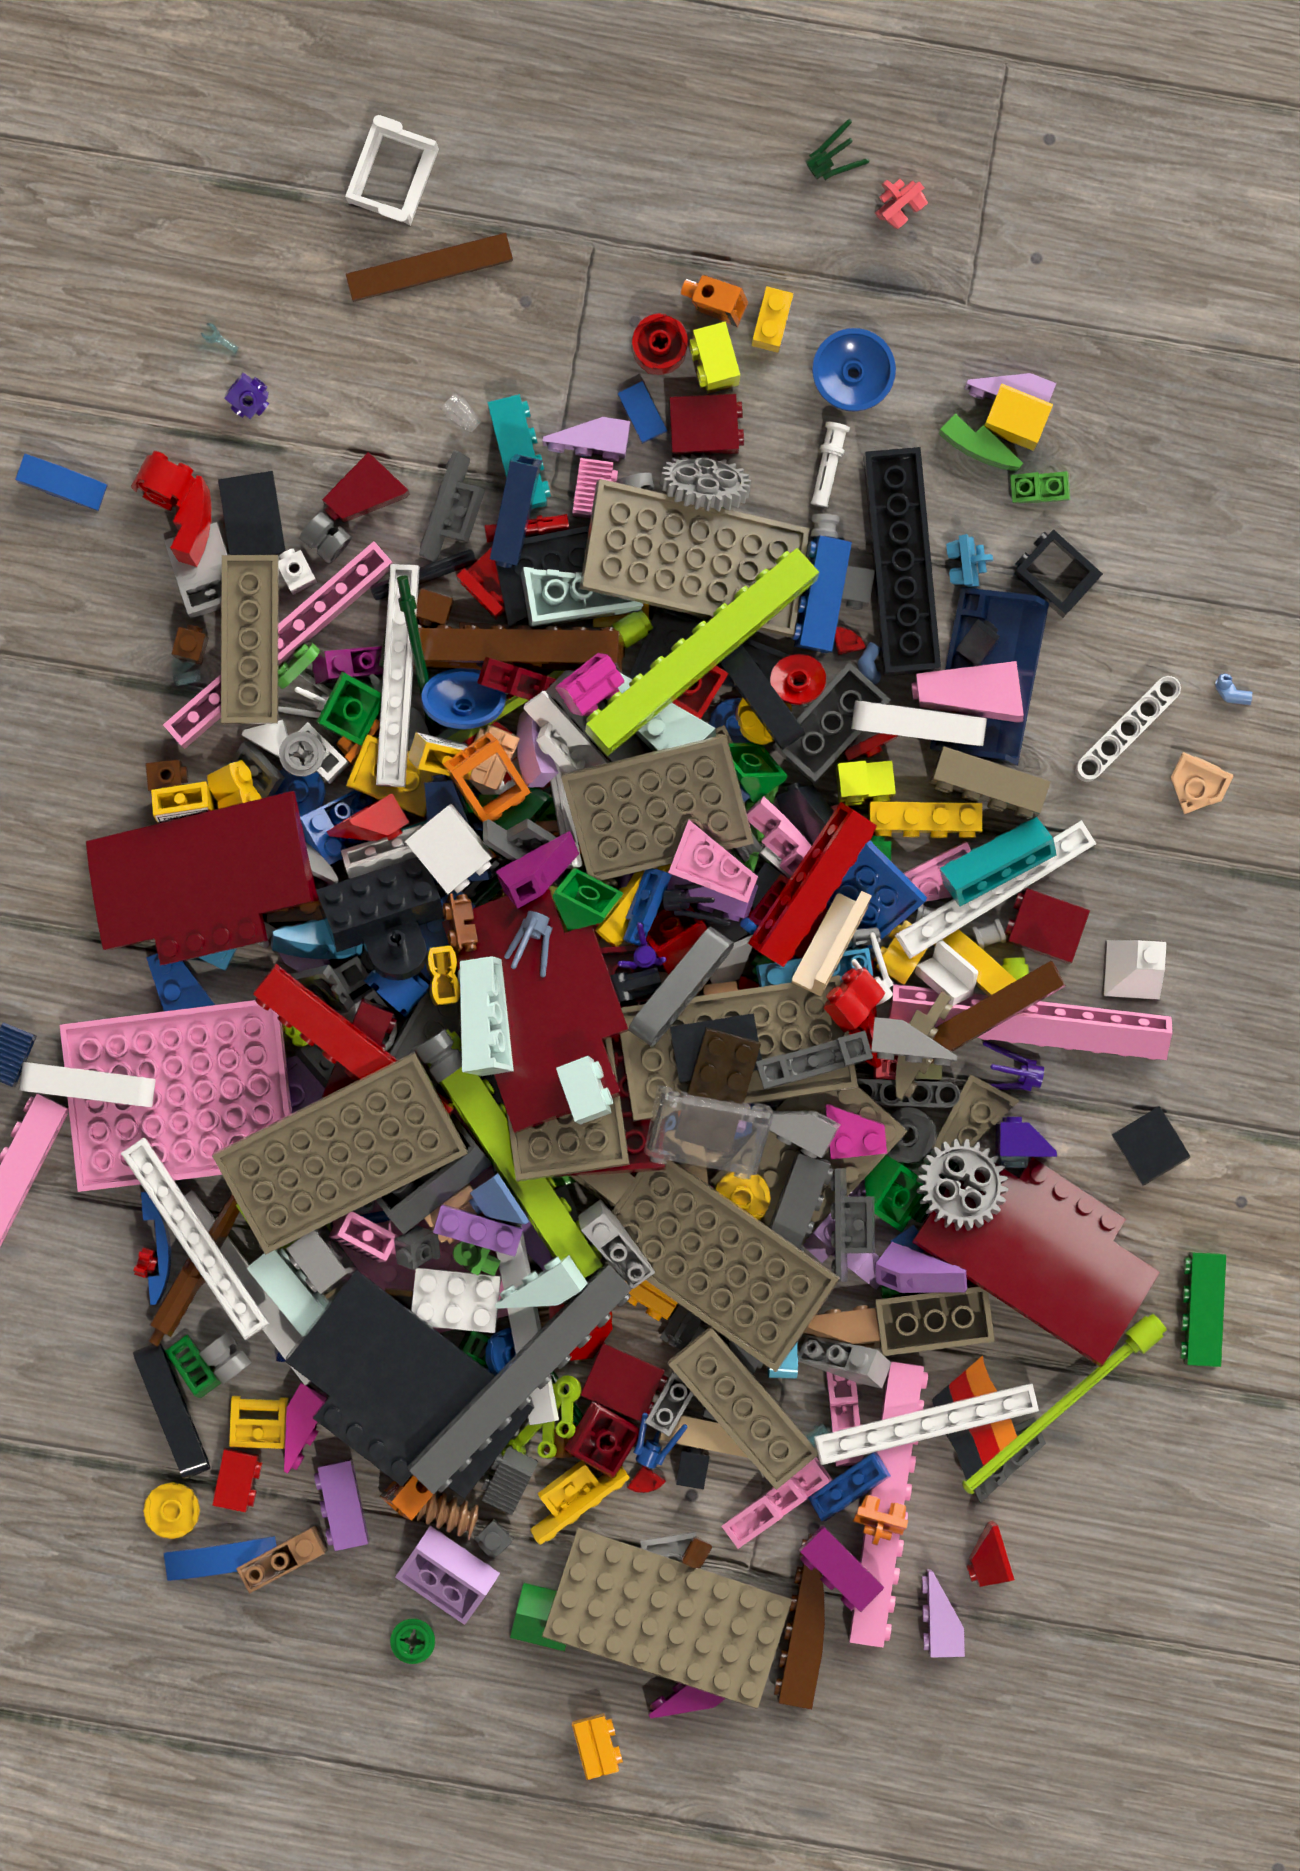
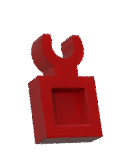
M145 1247L142 1249V1252H139V1258L133 1270L135 1272L134 1275L148 1278L149 1273L154 1274L158 1264V1258L155 1257L156 1250Z

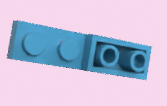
M310 920L297 926L280 927L272 931L271 948L273 951L310 959H340L360 956L362 946L364 945L361 944L336 952L324 920Z
M869 948L845 951L832 976L840 975L841 980L847 971L852 968L855 969L851 963L853 959H856L862 968L865 967L873 976ZM802 959L789 960L784 967L777 963L757 965L756 971L759 987L791 983Z

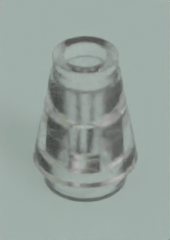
M454 393L440 408L445 413L443 416L469 433L482 422L463 395L460 397Z

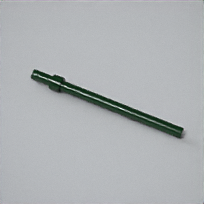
M402 575L397 577L400 593L398 602L400 611L404 612L422 699V691L425 684L429 681L415 614V609L417 608L415 596L411 595L408 576ZM424 711L428 731L437 732L439 730L438 723L431 719Z

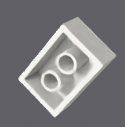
M418 1267L415 1272L412 1312L431 1327L495 1333L498 1314L495 1304L499 1301L501 1276L479 1274L478 1276L469 1272Z

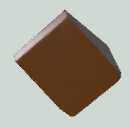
M693 1536L681 1558L682 1563L695 1569L701 1568L712 1549V1545L697 1536Z

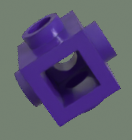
M242 372L225 393L224 399L232 404L230 408L242 418L247 416L251 419L255 413L260 416L267 408L269 402L266 400L268 399L269 392L266 391L267 386L256 377L251 379Z

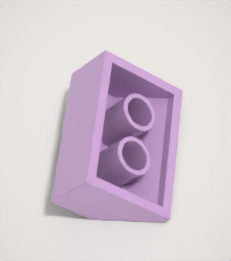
M430 1526L395 1578L465 1625L485 1598L500 1573L472 1555L465 1548L453 1542L442 1532Z

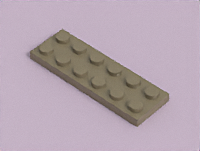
M222 555L221 723L278 724L279 556Z
M711 1326L668 1361V1365L776 1490L818 1456L817 1449Z

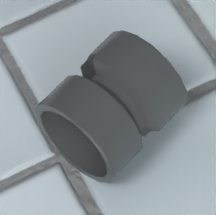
M322 511L309 522L300 534L299 539L311 549L317 548V554L330 564L348 546L352 536L341 527L335 528L334 521Z
M445 1029L414 1050L423 1063L431 1064L429 1070L437 1083L462 1067V1053L458 1049L451 1048L454 1041Z

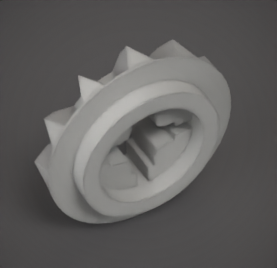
M303 731L295 732L287 736L282 742L279 758L282 766L289 773L305 777L315 773L323 764L324 749L322 743L315 735ZM300 742H302L305 751L314 752V754L305 757L304 766H302L299 758L290 757V755L299 751Z

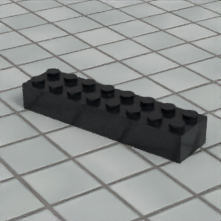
M921 447L867 451L864 453L863 461L873 568L875 570L874 579L883 676L940 671L941 660Z

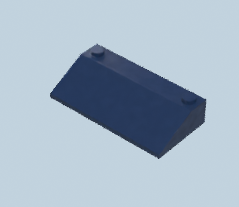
M961 587L945 670L972 667L955 653L956 648L978 619L982 623L985 620L989 621L998 629L997 635L1000 638L997 646L980 666L1016 661L1024 715L1023 722L987 718L983 746L931 740L930 750L940 752L943 747H947L990 762L1018 766L1049 602L1036 595Z

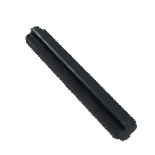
M468 549L420 567L418 585L473 565L476 562L473 550ZM389 579L370 587L375 600L388 597Z

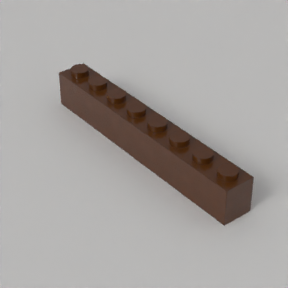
M418 625L427 669L466 668L481 670L485 657H489L529 671H576L593 656L600 653L608 655L615 664L616 669L622 672L624 639L619 631L610 627L600 628V631H595L585 627L562 630L559 627L549 626L545 630H534V628L529 626H520L518 629H507L503 626H491L490 629H480L477 626L466 625L463 629H453L447 625H438L436 628H425L422 625Z

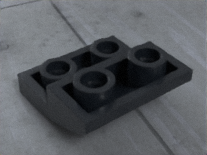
M1160 1106L1112 1134L1113 1140L1127 1159L1128 1165L1142 1186L1191 1158Z

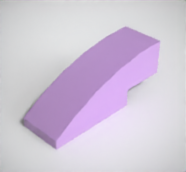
M524 710L519 716L517 725V736L520 738L517 744V755L521 774L527 787H544L559 772L554 760L549 754L542 752L536 741L541 727Z

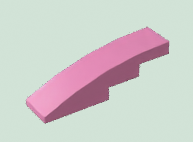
M763 797L747 811L749 823L765 835L761 842L782 859L779 866L792 876L811 848V845L796 827L773 804Z
M826 1372L832 1432L859 1426L860 1417L856 1382ZM860 1455L836 1461V1467L855 1465L864 1459V1456Z
M815 1457L777 1490L772 1487L721 1527L739 1549L782 1519L785 1514L803 1503L809 1496L828 1484L832 1478L825 1468L820 1465L817 1457Z

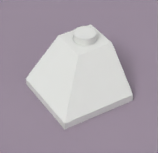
M1107 940L1103 996L1159 1000L1165 972L1166 942Z

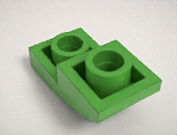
M1065 471L1045 474L1036 472L1011 475L1012 503L1069 501V473Z

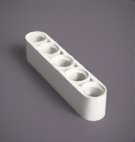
M1165 676L1159 679L1076 763L1075 774L1078 779L1084 782L1096 779L1178 697L1181 691L1179 681L1172 676ZM1168 683L1172 686L1173 695L1171 697L1161 694V684ZM1142 703H1149L1153 706L1154 714L1148 717L1141 713L1140 706ZM1129 722L1134 726L1135 731L1132 736H1126L1121 732L1122 723ZM1103 742H1110L1114 745V755L1107 756L1103 754L1101 750ZM1089 761L1095 765L1094 775L1089 776L1083 773L1081 768L1083 762Z
M855 701L851 729L983 746L987 718Z
M23 1062L19 1090L152 1107L156 1079Z

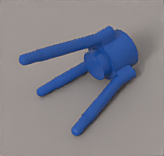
M644 1413L640 1424L637 1445L633 1453L637 1454L635 1459L640 1464L649 1468H656L657 1464L662 1465L666 1455L681 1438L688 1426L686 1424L682 1425L661 1451L662 1445L659 1443L660 1431L658 1430L653 1440L647 1439L646 1443H644L647 1426L645 1421L648 1417V1414Z

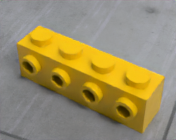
M870 802L868 820L877 825L874 830L875 836L892 837V833H903V837L914 838L920 837V833H931L932 838H947L948 833L959 834V838H975V834L982 832V803Z

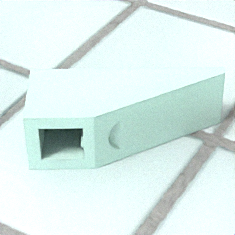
M569 1255L562 1260L556 1257L544 1265L546 1270L540 1274L533 1271L522 1279L524 1284L517 1288L511 1285L499 1294L501 1299L495 1304V1307L500 1309L556 1306L579 1293L588 1283Z

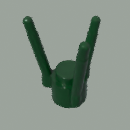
M848 119L805 161L816 180L823 177L826 181L834 175L869 163V159L866 158L832 170L830 169L834 166L831 158L850 145L853 140L852 138L847 139L828 153L825 150L852 123L851 119Z

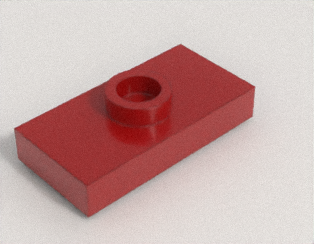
M878 733L846 749L843 756L847 763L865 754L870 758L882 752L881 746L896 739L898 735Z

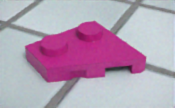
M825 1104L826 1117L841 1124L829 1146L831 1159L887 1154L885 1126L883 1123L872 1119L869 1120L861 1117V1115L842 1110L831 1104Z

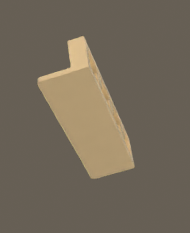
M861 891L856 901L842 894L836 895L792 978L793 984L822 996L868 909L871 895Z

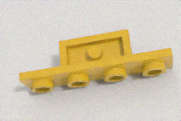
M581 1460L537 1493L539 1498L551 1514L530 1529L537 1543L541 1545L545 1541L553 1539L557 1532L568 1524L577 1521L581 1514L591 1507L597 1506L612 1491L620 1489L630 1478L624 1467L621 1466L614 1478L603 1474L597 1479Z

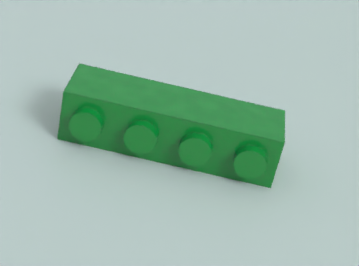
M1189 1252V1258L1185 1257L1184 1274H1188V1286H1183L1182 1301L1187 1303L1186 1314L1181 1316V1330L1185 1331V1342L1180 1343V1359H1184L1185 1365L1221 1367L1227 1254Z

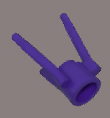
M638 923L637 930L640 947L635 950L634 961H619L618 966L631 968L632 970L637 968L648 970L654 966L660 967L666 962V958H657L654 949L647 946L643 925Z
M983 1041L984 1046L1025 1064L1021 1065L1020 1069L992 1064L990 1066L992 1070L1018 1075V1081L1022 1083L989 1085L999 1090L1023 1089L1031 1091L1032 1087H1041L1044 1066L1036 1065V1060L1024 1058L996 1044Z

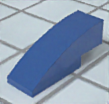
M25 453L15 479L19 484L96 511L100 509L108 486L75 471Z

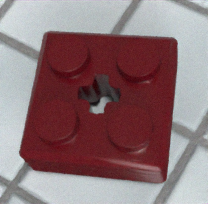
M593 1401L575 1429L574 1435L566 1444L565 1450L607 1476L614 1478L636 1443L639 1428ZM602 1436L607 1438L605 1443L600 1442Z

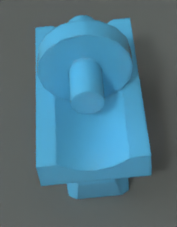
M967 534L959 535V540L946 544L948 558H961L962 567L950 569V582L954 585H965L971 588L979 587L978 572L979 574L987 573L986 563L993 561V555L985 554L984 545H977L975 551L974 537H968Z

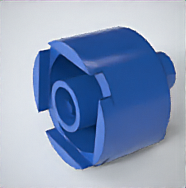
M374 969L363 980L405 1018L428 993L426 989L429 987L418 975L406 980L396 981L380 976Z

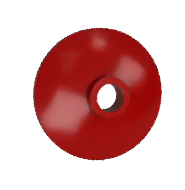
M795 654L783 658L774 666L770 682L784 702L801 705L809 703L821 695L826 685V673L821 663L815 658L808 655ZM797 682L803 683L801 686H795L794 684Z

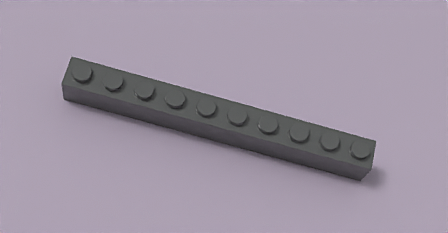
M797 1149L769 1228L804 1252V1248L801 1247L804 1237L809 1238L812 1232L814 1222L810 1220L814 1210L819 1211L822 1205L824 1195L820 1193L823 1185L829 1184L833 1169L830 1168L831 1163L828 1159L818 1156L816 1159L811 1158L801 1152L800 1149ZM727 1340L726 1344L754 1376L756 1368L761 1369L763 1363L731 1340ZM703 1406V1416L716 1420Z
M604 1263L587 1281L588 1284L563 1305L408 1465V1470L431 1493L435 1494L437 1490L440 1493L444 1491L452 1482L450 1477L457 1470L463 1471L471 1463L472 1459L470 1456L477 1449L482 1451L492 1441L490 1436L497 1428L500 1431L504 1429L512 1420L510 1415L517 1408L522 1410L531 1401L532 1397L530 1394L537 1387L542 1389L552 1378L550 1376L552 1371L556 1367L559 1369L563 1368L572 1358L569 1354L576 1347L582 1348L590 1340L591 1335L589 1333L596 1326L601 1328L611 1318L609 1314L616 1305L620 1308L631 1297L629 1292L633 1288L608 1264Z

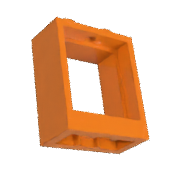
M490 732L443 764L476 817L482 822L487 819L492 822L501 817L503 811L511 806L520 804L525 799V796L531 793L499 741ZM496 754L515 785L482 808L463 776Z

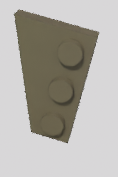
M970 1074L960 1092L958 1103L952 1107L937 1135L935 1147L941 1150V1145L945 1141L951 1147L954 1139L958 1140L960 1146H962L966 1139H969L970 1147H972L1019 1100Z

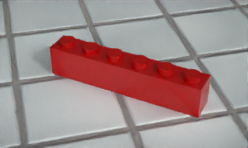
M840 802L748 941V944L784 967L794 956L795 950L802 939L810 932L812 924L825 909L826 903L833 892L841 885L842 879L849 868L857 861L858 855L865 844L871 840L877 825Z

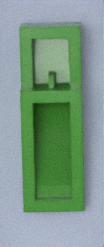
M956 413L938 433L953 447L982 463L1016 472L1023 465V462L984 425L975 433Z

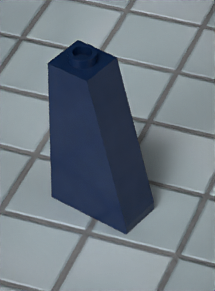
M515 454L510 461L490 559L496 560L495 564L498 566L512 568V564L517 565L520 561L543 460Z
M443 774L431 776L432 781L424 783L427 821L429 822L448 805L452 804L477 834L462 793L453 779H448V775ZM488 868L480 876L475 872L467 879L469 881L489 880L492 878V871ZM432 875L434 883L438 884L437 880Z

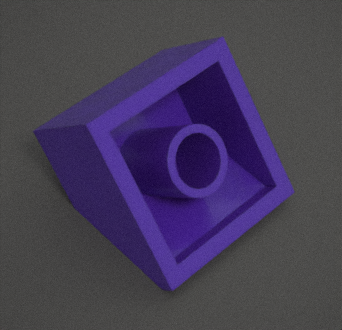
M1003 1117L1002 1122L996 1123L995 1156L1057 1157V1151L1029 1122H1022V1117Z

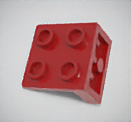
M491 547L468 570L464 568L456 577L457 581L497 620L505 612L495 560L490 559Z

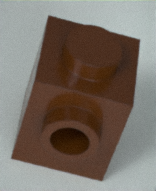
M421 588L417 599V624L427 628H433L434 625H447L454 604L453 598Z
M187 625L186 629L178 627L171 654L177 659L202 665L209 638L206 634L202 633L203 629L193 625Z
M180 760L146 763L147 784L150 793L151 790L188 783L187 766H182Z

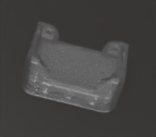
M658 1085L644 1152L646 1155L651 1156L650 1161L655 1163L667 1164L668 1160L730 1171L734 1172L735 1177L750 1179L751 1175H757L774 1112L769 1105L755 1103L751 1109L748 1103L736 1104L692 1096L682 1091L680 1096V1093L672 1091L671 1087Z

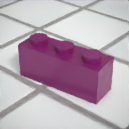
M823 1525L799 1549L803 1554L800 1560L811 1571L816 1567L823 1574L820 1580L831 1591L836 1587L843 1594L840 1600L851 1611L856 1607L862 1612L884 1589V1586Z

